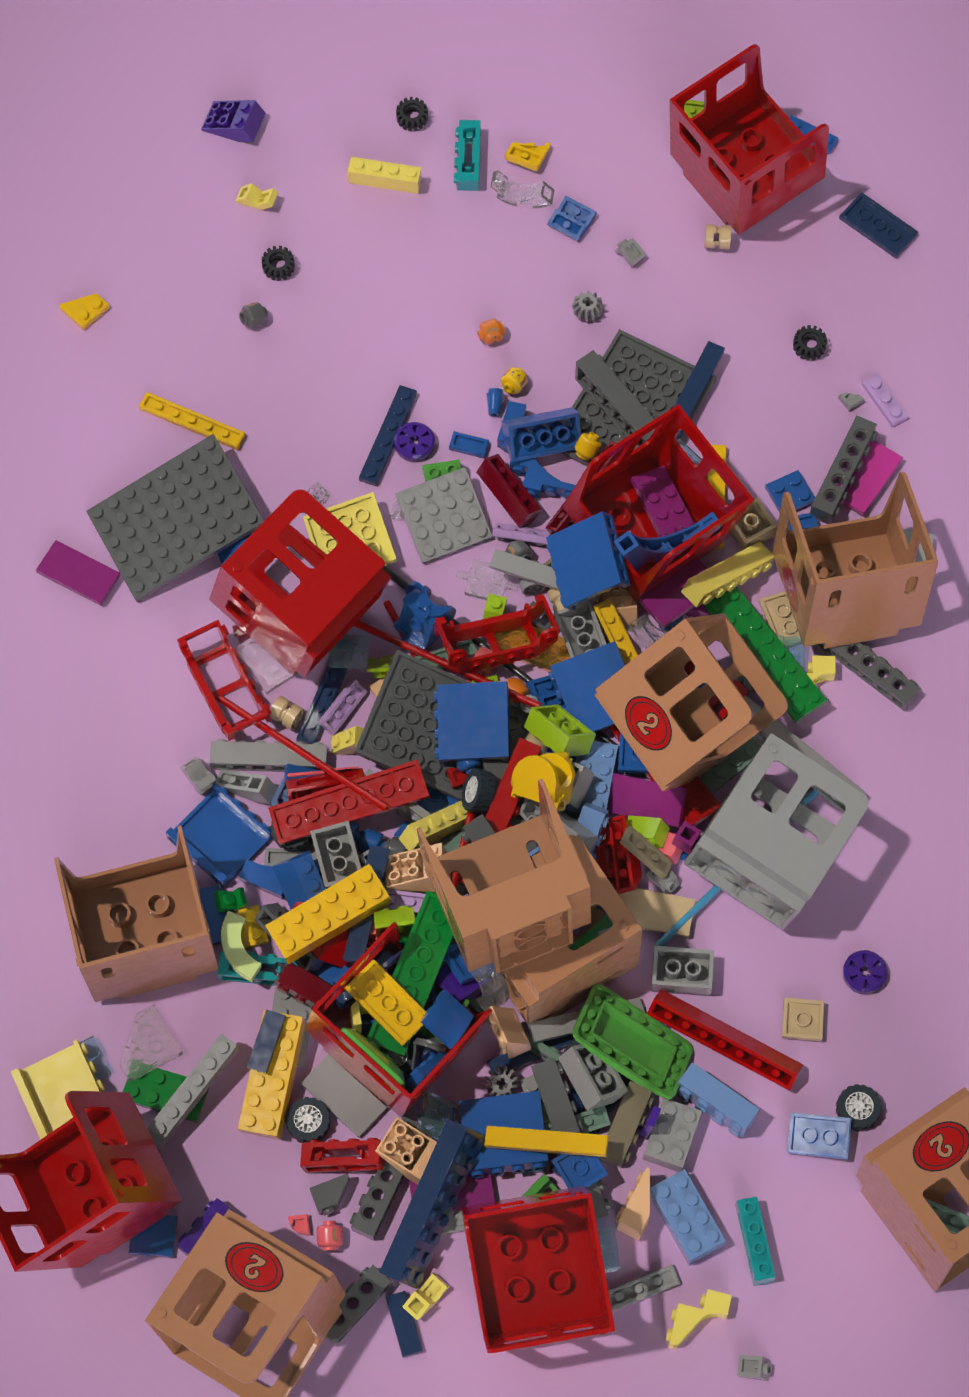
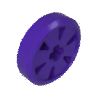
M406 423L395 434V450L401 458L407 461H422L429 457L434 450V434L423 423ZM412 439H413L414 441L418 440V444H416V443L411 444V440H412Z
M869 950L854 952L847 958L843 966V979L846 985L859 994H872L878 991L885 983L887 977V967L884 960L878 954ZM866 968L867 972L870 973V975L867 974V976H862L863 973L860 972V970Z

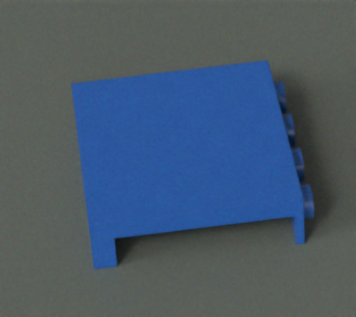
M600 512L546 537L547 550L552 559L551 566L555 571L556 585L559 588L560 601L564 608L576 610L575 605L617 586L622 588L630 586L623 555L614 543L618 539V535L611 514Z
M615 641L550 666L549 677L552 683L556 682L558 687L555 690L559 701L563 700L565 705L563 708L593 732L614 725L610 716L595 697L597 693L595 689L625 666Z
M507 681L437 685V691H434V702L438 705V710H434L435 722L438 721V728L435 729V740H438V747H435V758L439 760L440 764L444 765L445 761L502 759L503 762H509L511 754L509 686Z
M214 783L212 785L213 790L177 826H182L192 861L224 888L242 870L246 860L251 861L272 837L271 829L265 823L260 824L256 820L257 817L250 810L245 811L238 799H232L228 796L229 793L223 786L218 787ZM177 826L174 829L170 827L165 832L167 839L176 847Z
M539 1091L459 1101L461 1125L483 1136H486L487 1126L544 1130ZM484 1137L483 1145L477 1152L474 1166L469 1170L468 1177L478 1179L489 1174L501 1176L505 1172L518 1174L529 1169L541 1171L545 1167H549L548 1155L546 1152L485 1148Z

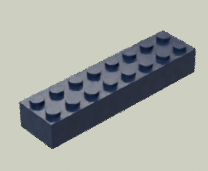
M447 1119L379 1273L413 1288H418V1285L423 1281L426 1267L432 1260L433 1251L441 1240V1233L449 1222V1215L457 1204L458 1195L466 1184L469 1170L474 1166L475 1157L483 1145L485 1136Z

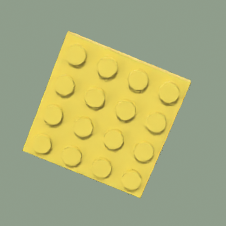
M374 492L326 508L386 562L385 565L397 562ZM308 515L303 516L311 542L328 555L337 545L336 540Z

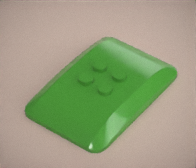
M595 984L590 989L572 1031L574 1039L593 1055L630 1080L665 1099H672L676 1095L679 1088L678 1081L683 1076L693 1052L692 1045L686 1039L601 984Z
M348 1028L340 1030L405 1089L404 1072L395 1065V1061L390 1056L384 1055L373 1041L366 1039L358 1030ZM342 1043L350 1052H352L344 1043Z

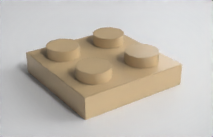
M784 997L782 1038L822 1042L824 1001Z

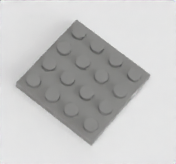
M465 467L395 493L422 564L492 538Z

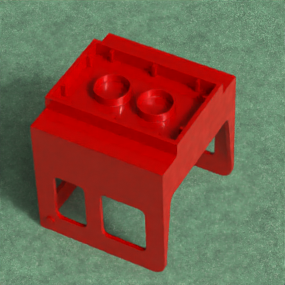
M757 44L749 46L669 99L670 155L683 169L685 178L725 225L729 223L738 235L825 178L829 126L824 123L806 135L802 134L764 89L760 47ZM745 63L744 83L717 101V82ZM704 91V109L690 119L684 111V105L688 100Z
M679 404L595 457L588 464L562 507L575 524L600 512H605L613 516L618 538L628 531L642 538H657L658 535L630 479L633 476L665 465L694 524L710 513H715L718 520L671 550L657 564L651 560L636 571L624 558L630 586L626 587V590L635 601H638L639 598L696 558L701 559L719 547L754 501L751 494ZM655 429L645 443L634 449L644 435ZM681 429L702 454L703 458L698 466L676 440V436ZM624 449L614 463L595 474L602 462ZM712 469L717 472L732 491L734 499L730 505L725 503L708 481L707 476ZM722 525L724 526L719 533L710 538L716 529ZM695 544L685 556L679 560L675 558L678 554Z
M298 489L293 491L221 565L209 600L292 675L298 672L305 678L381 597L391 576L383 570L386 562L312 495L305 490ZM300 513H306L336 540L337 545L328 555L293 526L289 525ZM286 547L293 548L314 568L307 567ZM275 558L300 579V584L290 595L265 574V568ZM242 592L256 605L255 611L238 598Z
M393 922L325 996L316 1002L311 1009L306 1031L324 1047L323 1050L380 1102L385 1103L402 1118L480 1033L493 1010L489 1008L475 1014L469 1009L468 1011L474 1017L453 1048H447L444 1051L447 1055L411 1094L408 1093L340 1031L342 1028L352 1029L350 1013L354 1002L343 1010H340L336 1003V998L346 991L344 988L373 959L376 961L385 950L394 956L403 949L399 944L398 924ZM434 983L435 996L437 998L443 989ZM417 1032L414 1034L416 1037L422 1038ZM342 1043H344L352 1052H350ZM411 1072L404 1074L405 1084Z
M69 1091L65 1094V1101L73 1116L72 1119L26 1150L19 1153L0 1155V1175H10L13 1178L27 1208V1211L5 1212L0 1206V1241L14 1272L83 1267L98 1256L109 1254L168 1215L169 1209L182 1202L130 1092ZM11 1227H35L44 1248L38 1252L24 1253L20 1249Z
M584 1186L461 1207L483 1340L487 1353H498L591 1335H602L615 1331L592 1195ZM587 1327H593V1328H591V1329L580 1330V1331L569 1332V1333H563V1332H565V1331H571V1330H576V1329H582V1328H587ZM547 1335L546 1337L504 1344L505 1342Z

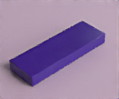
M656 1106L652 1108L639 1134L641 1138L647 1139L654 1128L661 1108Z

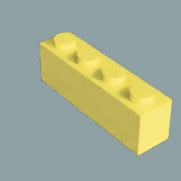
M351 157L348 168L349 183L419 194L422 180L421 167Z
M461 800L409 824L399 837V840L408 851L420 848L417 828L421 827L429 844H432L461 830L465 824L467 814L472 812L464 809Z

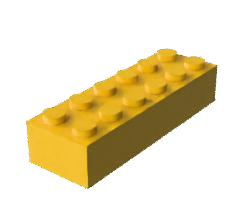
M368 864L265 926L286 962L290 964L374 914L379 909L391 904L392 901L371 865Z
M266 1010L263 1011L262 1020L264 1018ZM283 1014L286 1015V1019L267 1074L250 1070L238 1124V1130L242 1133L279 1140L282 1138L307 1022L303 1017Z

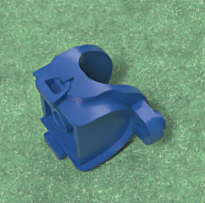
M413 581L405 589L407 595L403 598L404 605L399 619L393 626L403 635L402 640L425 650L439 639L434 632L435 618L445 617L446 625H449V621H452L455 617L456 609L452 605H436L429 599L431 589L427 585L422 586L420 583Z

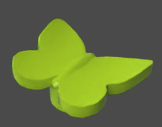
M394 655L383 656L380 659H368L366 672H373V677L384 678Z

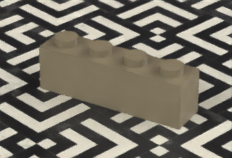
M632 1081L628 1084V1092L624 1094L608 1132L607 1156L599 1157L600 1160L622 1168L623 1163H628L631 1152H629L631 1144L635 1146L639 1134L636 1133L639 1126L643 1127L647 1117L644 1115L646 1107L650 1109L654 1097L651 1096V1091Z

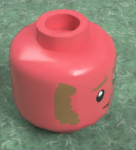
M323 1221L324 1225L317 1227V1245L322 1247V1251L338 1250V1247L343 1245L342 1226L336 1225V1221Z

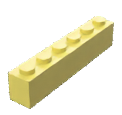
M759 541L688 579L681 592L695 607L702 604L706 605L713 598L722 596L727 590L728 592L732 591L738 584L743 585L749 578H756L760 572H767L772 567L771 563L774 556Z

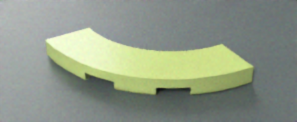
M228 911L221 929L223 953L233 969L240 976L252 982L262 965L246 952L242 944L241 935L246 924V918Z

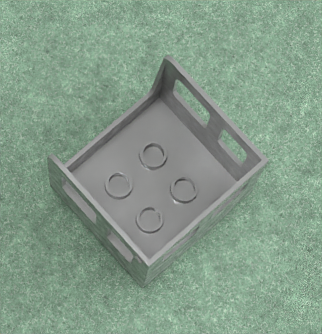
M770 733L727 795L683 864L783 930L798 915L819 886L866 812L869 805L868 798L865 794ZM777 761L797 774V781L788 794L762 778L772 762ZM815 786L845 806V812L836 826L800 803L809 787ZM751 795L769 805L772 812L754 802ZM789 819L816 836L817 843L793 828L789 824Z

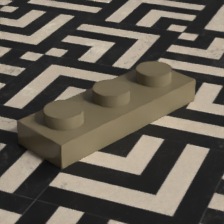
M632 826L626 828L620 844L661 879L667 877L673 862Z

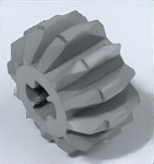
M589 290L587 294L581 291L580 296H575L572 303L574 315H578L579 320L585 318L586 322L588 319L594 321L595 316L600 317L603 310L601 297H597L596 292L591 295Z
M495 1065V1072L491 1069L488 1070L491 1076H484V1080L488 1082L484 1084V1087L489 1089L488 1094L490 1096L494 1093L495 1096H500V1094L506 1095L507 1092L514 1094L511 1088H518V1085L514 1083L518 1080V1077L513 1075V1069L507 1071V1066L503 1065L502 1070H500L499 1066ZM500 1078H503L505 1084H502V1086H499L497 1080L500 1081Z

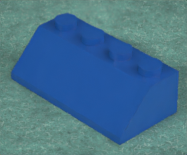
M572 407L501 421L503 439L511 462L575 450V444L581 435L579 412Z
M309 851L273 865L290 909L293 908L296 902L307 901L326 890Z

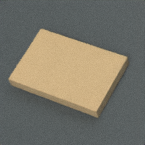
M783 591L759 599L758 603L767 625L785 648L802 644L786 592Z

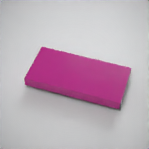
M877 441L870 442V451L867 457L863 456L861 460L863 465L860 471H856L854 474L856 477L852 487L848 486L846 490L848 495L845 502H840L864 516L903 459L902 456Z

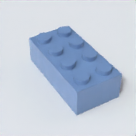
M593 741L589 754L576 757L575 763L585 766L595 775L579 809L567 805L566 814L571 818H579L583 805L587 802L607 810L618 745Z
M691 1063L678 1081L679 1088L677 1093L682 1100L686 1102L689 1100L695 1104L694 1107L701 1110L703 1114L706 1112L712 1116L711 1119L718 1125L723 1124L728 1127V1131L736 1137L740 1136L743 1138L757 1119L759 1108L694 1063Z
M685 1169L650 1187V1198L688 1265L725 1245V1238Z

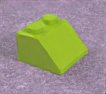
M400 906L398 909L393 910L382 908L374 912L377 939L393 922L398 924L399 938L408 937L415 921L414 907Z

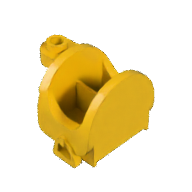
M566 752L546 753L541 756L533 755L523 758L517 763L512 774L511 786L513 789L511 797H524L539 802L538 780L543 779L557 812L564 811L565 806L571 800L575 778L572 758L569 757L570 754Z

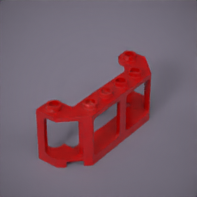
M544 594L535 596V605L529 606L526 603L524 610L454 625L453 620L449 621V625H446L445 617L435 618L434 632L443 642L448 655V666L461 672L469 673L539 656L558 641L559 627ZM545 611L552 628L544 630L538 639L532 626V621ZM518 628L525 630L531 644L500 650L494 634ZM486 637L492 653L467 659V652L463 649H458L456 646L458 642Z
M216 620L178 638L177 642L187 662L188 669L222 733L226 735L227 740L230 741L236 738L235 734L253 724L264 719L267 723L270 722L269 714H271V710L267 703L264 704L261 695H256L254 691L256 687L253 680H248L245 675L248 673L243 663L240 664L237 660L239 655L235 647H230L227 639L229 632L225 624L221 625L219 620ZM217 627L222 639V645L200 656L193 657L187 641ZM223 654H228L240 675V679L211 692L198 667ZM241 687H246L258 712L253 714L255 716L253 719L248 721L243 719L231 725L225 719L216 700L220 695L225 696Z

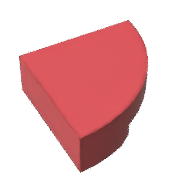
M308 1214L288 1216L289 1224L295 1232L310 1236Z

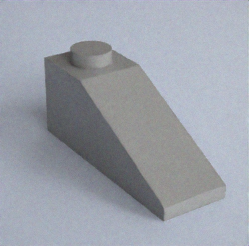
M221 769L215 781L218 787L223 786L229 793L265 804H271L272 797L278 788L267 776Z

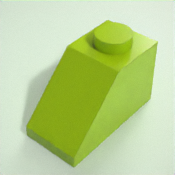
M488 594L483 619L505 614L507 597ZM500 633L494 634L496 640H499Z
M628 816L631 826L656 848H663L670 828L662 818Z

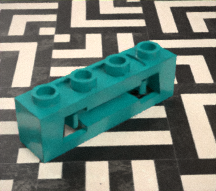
M459 120V127H456L455 137L459 138V141L455 142V153H458V157H454V168H457V173H454V183H457V190L479 191L481 120ZM465 138L466 144H473L472 169L469 166H465Z
M223 952L220 954L217 974L219 980L276 986L274 982L278 976L274 975V972L259 971L254 980L250 982L233 969ZM247 952L254 960L261 963V968L277 970L278 975L286 963L285 958H278L274 954L259 956L257 953Z
M756 1196L737 1200L735 1206L753 1286L774 1282L776 1276L758 1198Z

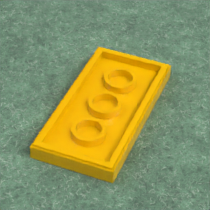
M374 959L344 988L401 1046L423 1026L421 1020L426 1011Z

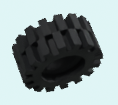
M410 97V100L404 98V102L401 100L396 110L399 126H403L404 130L408 128L410 132H412V129L418 131V127L421 130L428 121L426 103L424 104L422 99L419 101L417 97L415 100H413V97ZM408 111H417L419 113L414 118H409L405 114Z
M273 246V250L268 248L267 252L263 253L262 268L266 277L270 278L271 276V280L275 281V278H277L278 281H281L280 278L283 277L286 280V275L290 277L291 272H294V256L290 250L288 251V248L284 247L282 249V246H279V249H276V246ZM276 259L285 261L282 267H273L271 265L272 261Z
M808 325L807 329L803 326L801 330H797V334L795 333L793 350L796 351L797 356L801 354V359L807 357L806 361H809L810 358L814 361L816 356L819 359L821 354H824L827 337L825 332L822 333L821 328L816 330L817 326L814 325L811 328V325ZM808 338L814 339L817 345L815 347H807L803 344V341Z

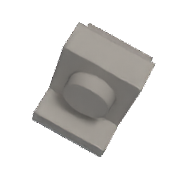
M194 757L180 767L200 795L210 789L214 783L217 784L214 775L206 769L198 757Z

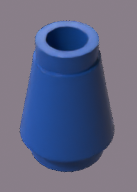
M490 388L488 393H486L488 415L497 417L499 416L505 395L502 389Z

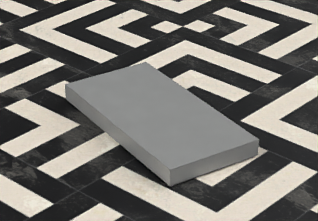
M329 1054L301 1082V1085L317 1100H321L328 1110L358 1138L387 1110V1107Z

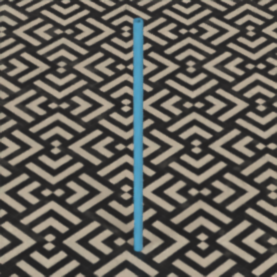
M812 789L800 803L807 806L819 793ZM714 885L655 943V946H664L721 889Z

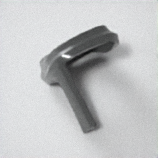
M416 1038L413 1041L411 1070H414L419 1065L420 1048L429 1047L435 1051L443 1052L448 1047L438 1038Z

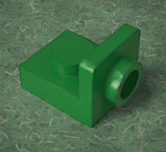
M239 887L234 891L218 890L213 893L217 912L230 911L236 913L247 906L243 887Z

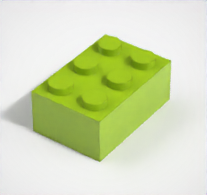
M558 704L531 707L524 728L532 736L541 740L544 746L551 748L555 753H569V756L589 754L596 736L592 730Z

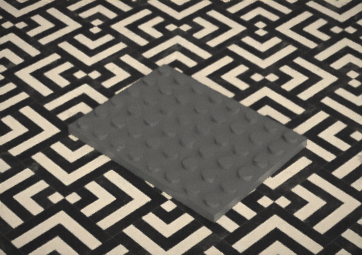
M620 329L603 355L605 364L615 370L620 381L623 380L627 384L628 390L632 394L637 395L642 406H646L650 410L651 416L654 419L675 406L695 365ZM712 374L690 417L691 420L712 388L717 376ZM582 389L572 408L579 412L581 434L593 432L600 437L599 440L602 443V447L597 454L598 456L610 441L618 443L626 437L587 392ZM684 431L682 432V434H681V436H680L679 439L676 438V440H677L678 443H679V441L681 440L682 436L684 435V433H685ZM576 450L561 452L587 466L593 460L589 459L586 461L576 455Z
M214 434L86 511L137 602L251 534L264 522Z
M397 650L353 753L388 769L418 759L426 786L461 801L463 785L451 788L446 771L447 768H457L455 761H445L444 765H441L439 760L435 758V747H438V740H435V729L438 728V721L435 722L434 710H438V705L434 702V691H437V685L470 682ZM509 700L510 754L512 757L519 738L525 739L529 734V731L524 728L529 714L523 712L519 704Z

